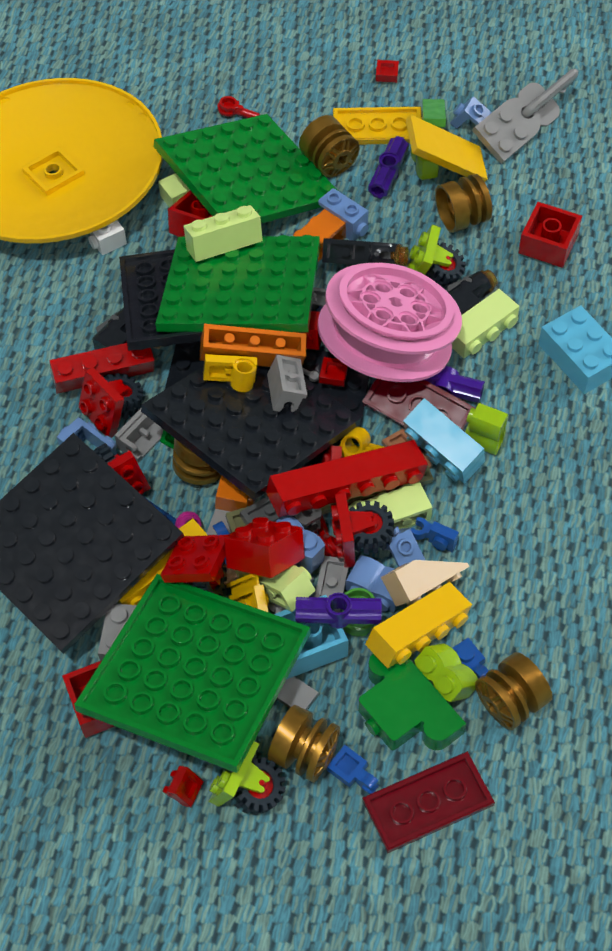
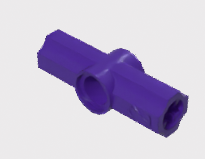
M396 136L391 138L385 152L379 156V165L368 186V191L376 198L381 199L387 196L394 180L398 178L400 166L409 149V143L403 137Z
M445 366L438 374L424 379L457 398L479 403L485 384V381L459 375L456 369Z
M333 593L329 597H296L295 622L326 623L337 629L344 628L348 624L381 623V598H349L344 593ZM335 609H342V610H344V611H343V612H340V613H337V612H334L333 610H335Z

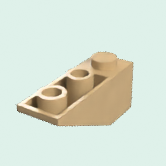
M413 560L383 575L381 579L395 606L405 603L410 606L422 599V594L426 592L430 594L442 587L441 583L444 581L448 583L461 578L460 572L468 568L469 565L468 563Z

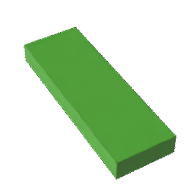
M423 99V120L439 128L446 127L445 100Z

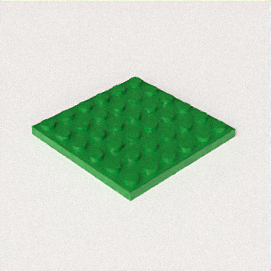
M268 114L154 139L153 147L212 216L236 210L241 206L251 205L259 214L262 224L321 208L319 199L331 189H336Z
M262 235L263 241L198 262H195L187 251L185 236L178 237L156 320L157 332H202L204 324L286 332H309L320 250V236Z
M156 574L75 702V710L238 773L310 636V627L206 590L192 587L183 582L164 583L161 575Z

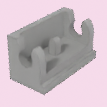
M276 355L267 374L273 411L280 412L286 402H292L291 412H294L298 409L302 399L307 397L301 359Z
M140 408L114 435L117 448L124 453L130 450L136 461L140 462L160 441L164 429L144 415Z

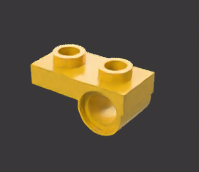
M205 354L203 380L230 382L231 387L238 392H248L253 388L257 371V357Z
M356 427L341 440L339 445L342 447V457L383 448L384 446L370 443V434L361 427ZM352 438L356 439L360 446L355 445L352 442Z

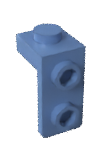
M473 96L465 104L460 103L453 111L454 117L450 124L458 128L466 120L470 119L477 125L492 112Z
M334 188L319 199L321 207L346 222V238L348 240H356L359 236L362 237L366 234L369 228L367 209Z
M79 417L69 426L64 427L57 436L59 445L74 433L82 441L87 439L96 447L106 443L113 455L117 454V445L111 437L107 435L104 437L91 422L86 423Z
M395 526L392 542L390 545L386 543V549L384 550L391 551L397 566L399 567L413 560H425L411 529H399L398 526Z

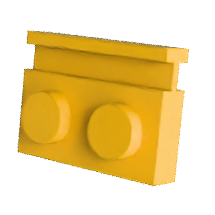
M249 574L226 584L227 588H231L232 595L229 596V599L269 612L268 596L265 593L264 585L259 583V577L261 576Z

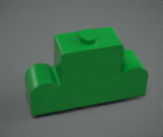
M374 654L370 656L368 677L375 686L359 697L358 711L366 720L365 725L373 736L379 735L391 750H396L417 733L422 732V741L425 746L436 751L446 748L464 734L466 722L410 659L401 665L396 663L387 669Z

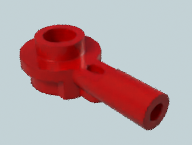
M232 96L222 97L217 105L218 112L227 117L239 115L244 118H250L260 115V113L239 105V101Z
M322 516L320 519L321 529L318 530V536L325 544L324 555L337 557L336 538L329 535L328 527Z

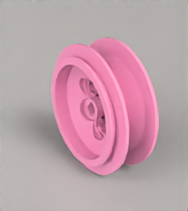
M363 263L346 267L331 278L326 288V304L320 311L317 323L320 338L326 348L348 367L381 380L414 382L428 379L438 374L448 364L452 353V343L461 330L462 316L452 296L426 275L396 264Z

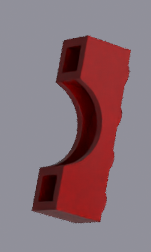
M127 343L49 360L56 394L82 388L85 370L93 367L102 376L120 373L132 377L154 372V357L151 348L128 351Z

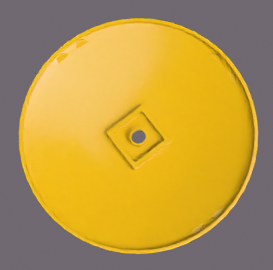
M44 79L24 83L1 91L0 240L29 244L73 239L113 223L134 208L153 186L159 175L163 160L162 156L153 147L154 139L162 138L159 125L150 110L128 92L110 84L88 79Z

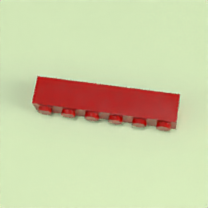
M415 440L271 475L266 493L278 518L286 515L294 516L301 511L320 509L325 505L335 503V494L346 493L347 500L358 496H369L374 492L382 490H392L397 486L408 483L415 484L422 480L428 463Z

